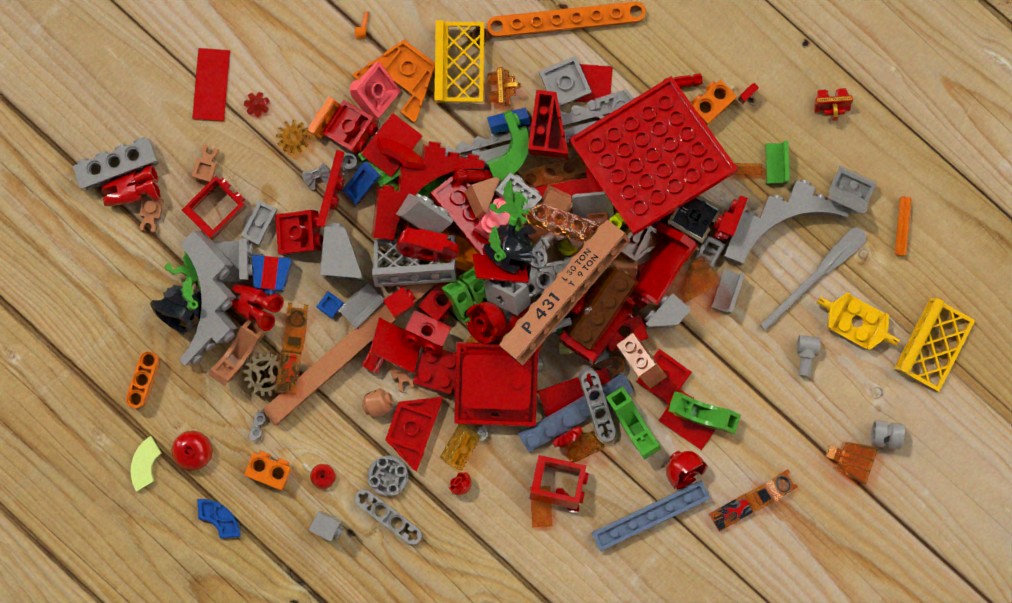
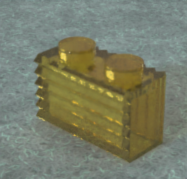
M458 424L440 458L446 464L462 471L467 460H469V456L473 453V449L477 446L481 435L465 424Z

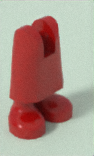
M149 165L138 174L133 171L101 186L102 194L106 195L103 197L104 206L142 201V195L145 194L154 201L161 200V193L156 184L158 182V175L154 166Z
M234 284L232 290L241 296L239 300L234 299L232 301L231 308L250 321L256 320L261 330H271L275 325V317L262 310L265 308L273 313L279 312L284 304L283 297L278 294L267 296L266 292L259 289Z

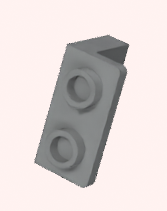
M509 173L495 190V194L505 200L503 196L504 187L511 180L513 191H522V195L528 200V204L524 202L525 206H523V209H530L528 211L530 214L539 205L542 196H540L538 190L527 186L520 176H514L512 173Z

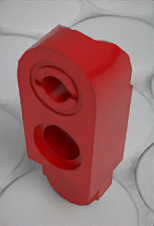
M413 228L404 230L396 244V250L403 256L438 262L439 258L454 259L457 257L460 248L456 243L447 240L448 235L420 228L419 230Z

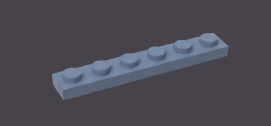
M623 373L602 385L605 399L606 396L621 387H624L628 394L634 392ZM591 392L589 395V399H598L599 392ZM582 396L536 423V426H531L520 432L518 435L527 451L535 450L590 418L585 397ZM599 409V410H597V411L595 412V414H597L598 412H600V411H602V410H604V409Z
M702 480L591 533L599 550L602 551L711 498Z

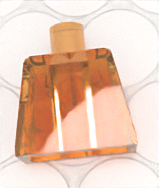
M842 442L840 449L830 445L826 457L836 460L835 470L860 484H866L878 447Z

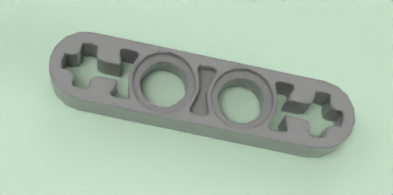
M590 367L584 368L579 372L578 376L595 432L600 440L607 442L615 437V427L598 374ZM587 374H590L592 376L590 377L593 386H590L587 382ZM593 391L599 392V397L596 400L589 399V395ZM599 409L605 410L602 418L595 417V412ZM603 423L605 424V426H606L607 429H608V431H607L608 434H607V435H604V434H603L604 429H603V426L601 425V424H603Z
M362 489L356 493V504L405 542L417 544L421 540L422 532L416 525L371 491ZM367 493L369 495L368 499L373 502L374 498L377 500L372 506L371 511L367 509L370 506L367 502L360 503V494L364 495ZM377 505L385 506L386 514L379 517L375 514V507ZM394 517H399L402 520V526L399 529L391 526V520ZM406 523L410 525L407 528L411 532L417 531V540H409L410 535L406 532L403 535L399 533L405 528Z

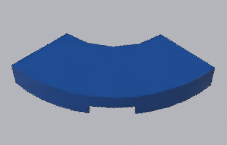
M197 499L198 519L207 520L212 523L218 530L220 538L241 537L239 524L228 508L213 500Z

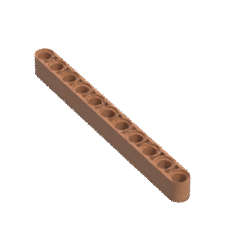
M438 283L404 285L403 287L406 291L408 289L411 290L416 298L413 302L416 304ZM383 303L357 328L353 329L298 378L296 387L292 383L291 393L288 386L287 393L281 392L262 411L275 426L278 425L372 343L379 318L395 323L405 313L394 318L385 303Z

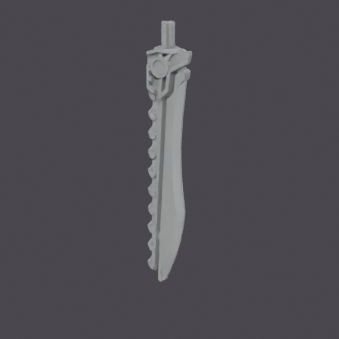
M625 89L597 98L595 101L590 100L587 103V108L574 105L570 113L560 111L562 124L566 126L592 118L600 120L635 99V97H632ZM597 121L564 129L566 144L570 143L569 138ZM528 124L525 126L528 130V134L530 135L531 124ZM506 130V134L499 132L491 133L489 139L477 136L472 145L461 141L457 145L456 150L445 146V154H448V151L459 152L460 154L472 151V154L480 155L479 158L485 161L484 169L463 170H488L487 161L501 156L506 152L510 144L481 152L479 149L511 141V134L509 130ZM528 152L526 159H528V158H530V157H532V156H534V155H530L529 152Z

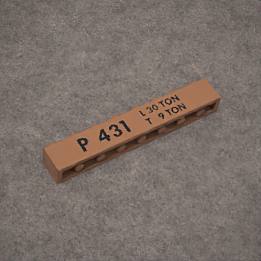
M609 220L601 224L592 238L588 239L579 253L570 259L567 267L557 274L554 282L544 289L541 297L531 304L529 311L516 322L515 327L503 337L499 345L523 366L631 241L628 236Z

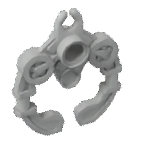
M551 228L548 234L539 237V240L532 247V261L526 262L530 266L529 283L524 284L533 287V292L529 293L530 298L537 296L539 293L542 294L544 289L554 282L557 274L567 267L563 261L547 263L548 256L545 249L550 247L549 242L553 239L559 241L561 238H566L570 245L576 248L581 247L586 239L580 231L571 228ZM541 275L545 277L544 285H541L539 283V277Z

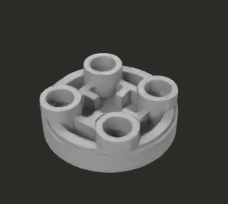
M382 456L376 459L368 470V483L379 495L394 496L400 493L407 485L408 469L403 461L397 457Z

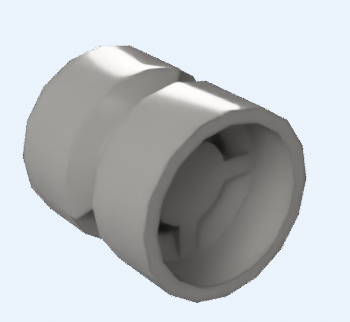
M875 420L871 431V446L884 447L887 445L890 449L901 450L905 435L904 424L892 422L888 425L887 421Z

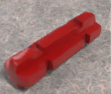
M700 73L693 74V76L674 77L675 82L680 88L689 87L692 84L694 86L701 85L703 83Z
M458 169L454 173L455 180L459 182H464V180L466 182H481L493 178L489 170L465 171Z

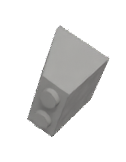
M330 223V226H325L320 275L328 279L364 282V276L346 228L339 223Z

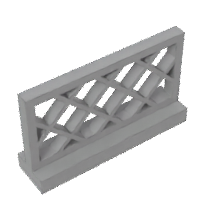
M448 235L447 240L455 243V235ZM398 239L374 240L372 276L375 287L456 282L455 258L451 259V263L441 264L439 261L443 258H439L438 262L430 261L428 265H420L418 263L422 261L421 259L413 260L410 257L403 256L396 250ZM382 246L391 248L385 254L379 251V247ZM396 252L400 257L393 262L388 257ZM404 259L410 263L408 266L398 265ZM383 261L390 264L388 267L378 268Z

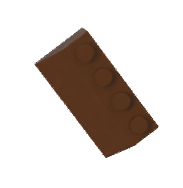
M611 263L588 289L584 297L582 310L578 314L570 311L566 318H570L572 324L562 329L586 348L594 349L639 284V281Z

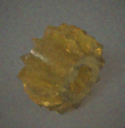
M292 120V126L287 121L284 122L286 128L279 127L278 129L282 134H276L277 139H282L277 143L278 146L284 145V152H287L290 148V153L293 155L296 148L299 153H302L300 146L308 147L304 140H311L309 135H305L309 132L308 128L302 129L304 123L300 122L297 125L296 120ZM292 133H294L295 135L298 134V135L296 136V139H297V140L292 141V139H290V138H291V135H290V134H292Z

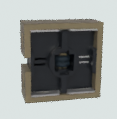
M699 195L676 209L666 225L684 233L701 245L710 231V223H715L723 208Z

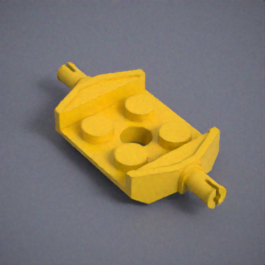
M849 292L834 302H830L821 296L818 298L819 300L816 303L827 308L828 329L867 350L872 349L885 340L895 347L898 345L897 342L900 339L888 332V313L881 312L850 295L851 293ZM854 316H859L862 319L860 327L852 325L851 321Z

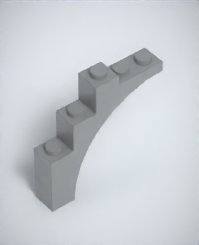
M800 179V181L796 180L787 202L784 201L783 197L773 194V196L767 197L760 217H756L757 213L750 210L742 213L735 234L729 240L723 258L740 265L744 264L757 240L770 228L784 220L809 214L831 215L846 219L849 216L850 210L844 205L838 206L828 201V197L816 194L814 196L813 193L816 187L811 186V182Z
M196 230L181 244L196 269L201 286L202 299L200 321L196 334L189 348L179 359L184 366L198 364L203 359L202 355L206 351H210L216 343H228L234 338V333L238 330L235 324L223 312L232 306V301L236 297L221 281L229 275V270L234 265L203 231Z

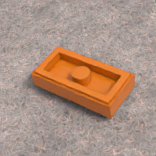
M328 97L322 108L316 113L314 120L307 130L321 140L324 136L322 131L340 104L333 98Z

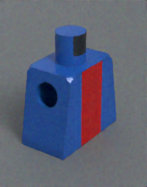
M252 255L254 288L262 289L266 292L267 296L275 294V291L284 292L293 260L290 258Z

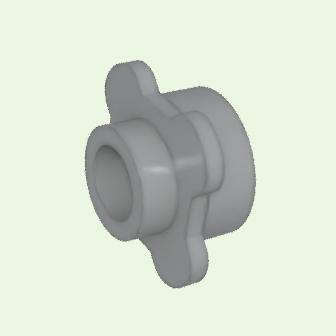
M349 151V153L344 155L343 173L349 174L351 170H358L361 163L357 161L355 154Z

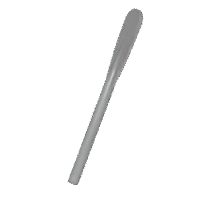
M851 228L828 252L817 270L769 315L760 326L766 331L822 275L832 271L855 253L866 241L865 232L860 228Z

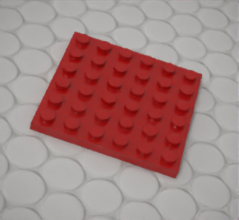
M672 76L569 138L570 144L633 236L738 172L736 165Z

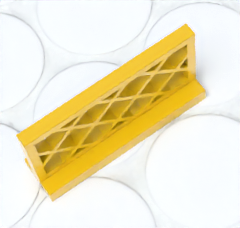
M436 20V103L484 102V22H444V20ZM449 27H458L462 33L453 40L448 35ZM471 27H480V35L475 40L466 33ZM465 34L472 43L463 50L456 42ZM455 44L462 52L453 60L448 55V50ZM475 44L480 49V54L473 60L466 52ZM465 54L472 62L463 70L456 62ZM455 64L461 73L453 80L448 75V69ZM473 65L480 70V74L474 80L466 73ZM463 74L471 81L464 90L456 83ZM454 84L461 93L457 97H448V89ZM473 84L479 89V98L470 97L466 93Z
M930 298L894 369L939 392L976 320L945 304L939 298ZM942 308L946 309L950 315V319L941 322L939 315ZM964 319L968 323L964 330L958 331L956 320ZM952 322L954 333L945 336L942 325ZM938 326L941 337L932 340L930 332L932 328ZM956 336V347L949 349L946 338ZM942 340L945 351L936 353L933 343ZM929 344L932 355L923 358L921 349L924 345ZM947 354L948 363L940 367L937 356ZM933 358L936 369L927 371L924 360ZM920 362L923 373L916 375L910 372L913 365ZM938 373L939 380L936 385L930 383L928 374Z

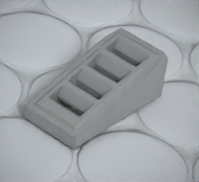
M708 234L688 271L706 280L725 243ZM708 242L718 246L717 250L708 246ZM704 249L713 253L714 256L711 257L708 254L704 253ZM703 257L711 262L707 264L699 260V258ZM696 264H699L707 268L706 271L704 272L701 269L695 267Z

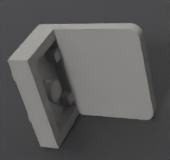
M839 166L830 184L828 198L838 206L844 205L849 207V210L853 213L865 214L868 200L877 182L843 166Z
M604 192L582 193L572 196L575 230L580 231L585 239H591L596 232H590L588 219L607 218L609 220L613 216V205Z
M248 239L213 242L234 265L229 270V275L221 280L222 282L251 281L253 264H250V256L253 255V245L250 244Z

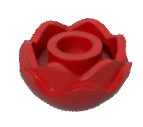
M318 464L310 473L312 484L319 489L331 487L336 479L333 468L328 464Z
M459 472L457 477L451 479L449 489L452 494L457 496L464 495L470 490L472 486L470 475L467 472Z

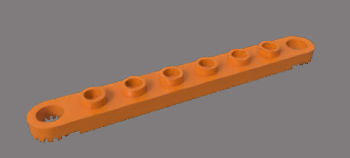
M634 1L494 16L489 19L487 30L494 37L620 25L642 21L645 17L646 9L642 3ZM631 8H640L641 15L633 17L630 14ZM500 22L503 26L502 30L499 32L493 31L491 29L492 23Z

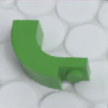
M511 110L503 112L511 134L510 145L501 156L487 161L493 178H500L499 182L504 180L509 173L514 174L517 172L528 154V130L525 125L517 127V125H520L517 113L513 114Z
M624 387L606 396L614 414L643 459L645 460L660 451V445L646 426Z
M675 391L669 407V411L677 417L731 434L736 433L741 417L740 414L730 409L712 406Z

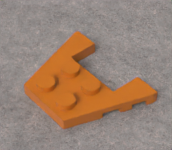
M402 40L383 53L382 56L371 61L361 70L356 71L352 76L356 80H360L376 62H380L394 82L412 95L400 113L413 123H416L435 70V62L407 41Z

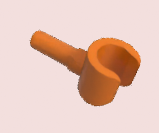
M368 11L364 12L361 27H355L356 39L367 36L366 26L370 13Z

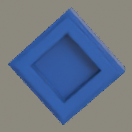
M327 291L316 307L333 319L344 302Z

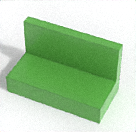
M788 141L783 143H766V184H787L789 182Z

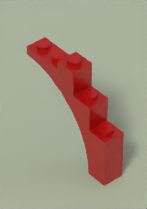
M429 141V144H423L421 158L425 162L424 170L405 168L400 165L397 189L393 185L383 184V188L377 187L371 233L373 238L394 240L396 227L400 219L396 213L408 194L415 195L437 177L457 171L458 169H484L485 161L479 158L480 155L468 154L467 157L460 156L459 152L448 151V154H445L446 148L441 146V142Z

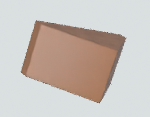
M494 177L473 184L465 191L476 218L481 219L487 213L500 178Z

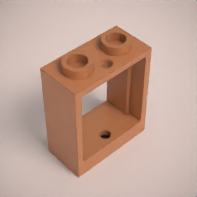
M634 333L617 344V347L634 371L650 389L667 377L648 349Z

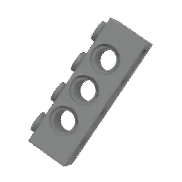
M141 137L134 140V144L128 146L126 144L115 147V151L109 153L107 151L96 154V158L90 160L85 158L77 161V165L72 167L80 189L87 191L133 171H141L149 165L160 164L152 141L149 138ZM134 151H138V159L135 161H131V153ZM115 158H119V166L116 168H112V160ZM96 165H100V173L93 175V168Z

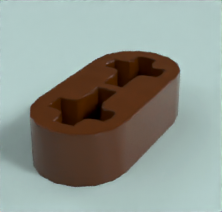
M613 356L592 365L590 368L594 369L597 367L599 370L607 367L609 376L612 377L623 372L625 361L620 356ZM614 359L622 363L618 371L615 368L608 370V366L613 364L612 360Z

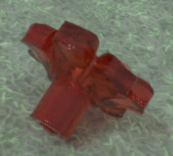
M258 92L256 96L254 93L248 94L250 100L244 101V106L249 107L247 113L249 115L255 113L257 118L262 116L261 111L267 113L269 110L265 105L269 104L270 101L268 97L263 98L264 94L262 92Z

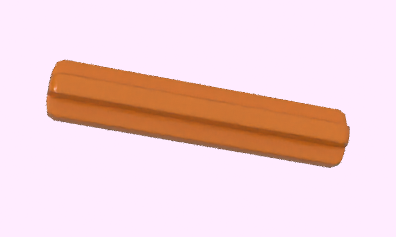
M906 196L901 197L899 203L895 255L905 256L907 252L912 199Z

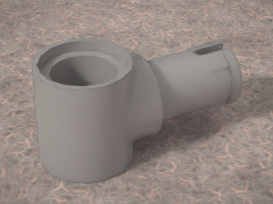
M799 335L797 342V353L800 356L799 375L810 376L812 360L819 353V337Z

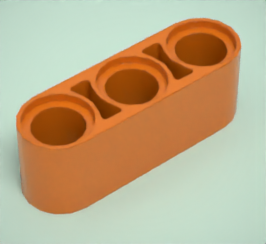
M146 351L139 357L126 395L128 406L139 409L146 405L161 362L158 354ZM152 355L154 357V364L147 366L145 360L148 356ZM145 374L148 382L142 386L139 383V378ZM138 393L141 396V402L135 405L132 397Z

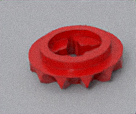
M581 427L570 429L554 439V447L562 448L581 437L580 434L583 430Z

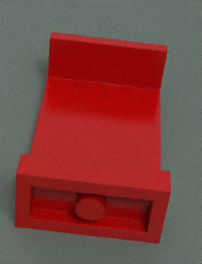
M661 222L657 223L655 229L668 238L658 244L637 279L639 284L631 294L635 298L639 295L638 299L648 305L650 302L656 305L660 303L696 244L695 241L684 233Z
M630 295L594 349L586 348L567 332H563L559 337L560 343L594 365L634 310V298Z

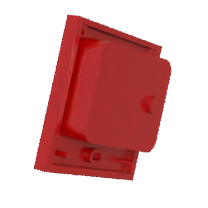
M457 342L454 424L536 426L539 347L522 366L499 345L500 343Z

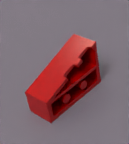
M536 90L528 145L530 155L569 159L557 92Z

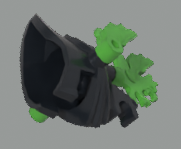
M509 180L506 183V187H504L503 194L506 203L501 205L499 209L496 204H490V209L495 213L501 214L506 211L510 214L508 224L500 225L499 228L497 226L492 228L491 233H489L490 243L484 245V250L489 259L497 266L510 273L517 274L520 266L521 271H524L527 266L526 262L532 261L533 240L529 235L535 234L536 230L533 229L532 225L523 226L528 221L523 214L529 215L528 211H530V209H523V206H525L524 202L528 204V200L522 195V191H513L512 181ZM510 260H516L520 263V266L509 265Z
M184 251L183 264L185 266L172 269L171 264H165V270L171 274H184L187 277L182 285H173L167 288L163 293L164 298L162 300H152L150 302L155 315L182 335L189 332L195 326L194 324H199L202 306L201 290L193 294L192 286L195 281L198 282L199 288L201 286L196 269L186 251ZM181 322H183L186 327L180 326Z

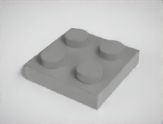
M576 56L539 71L546 91L557 92L559 107L592 93Z

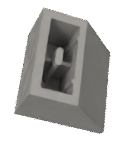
M418 193L416 196L408 194L396 215L417 229L420 228L441 233L454 221V219L448 216L450 214L449 211L434 205L431 199Z
M674 294L670 297L665 295L657 305L660 308L656 312L652 310L644 319L646 322L644 325L645 329L676 327L691 309Z

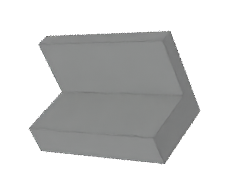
M726 269L723 270L711 308L728 314L732 313L745 276L744 273L738 274Z
M366 282L338 310L357 328L384 302V298Z

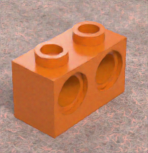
M721 79L717 83L715 81L711 82L705 88L707 92L703 96L699 94L691 101L693 107L707 126L737 98ZM717 90L722 91L724 98L717 99L714 96V92ZM701 104H707L710 108V111L708 113L701 112L699 106Z
M261 450L259 453L253 452L244 476L279 490H284L293 467L289 466L290 462L278 458L277 461L270 458L271 454ZM258 460H262L265 463V468L261 472L255 468V463ZM278 467L284 471V476L281 479H277L274 476V470Z

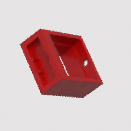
M217 176L182 209L211 240L219 235L247 207L243 203L245 199L238 192L234 194L229 189L231 185L223 177L219 179ZM220 186L238 205L212 229L194 209Z
M539 455L529 499L577 510L578 504H583L585 492L581 490L582 485L587 484L589 473L585 472L587 465ZM547 466L578 473L575 497L540 490L544 467Z

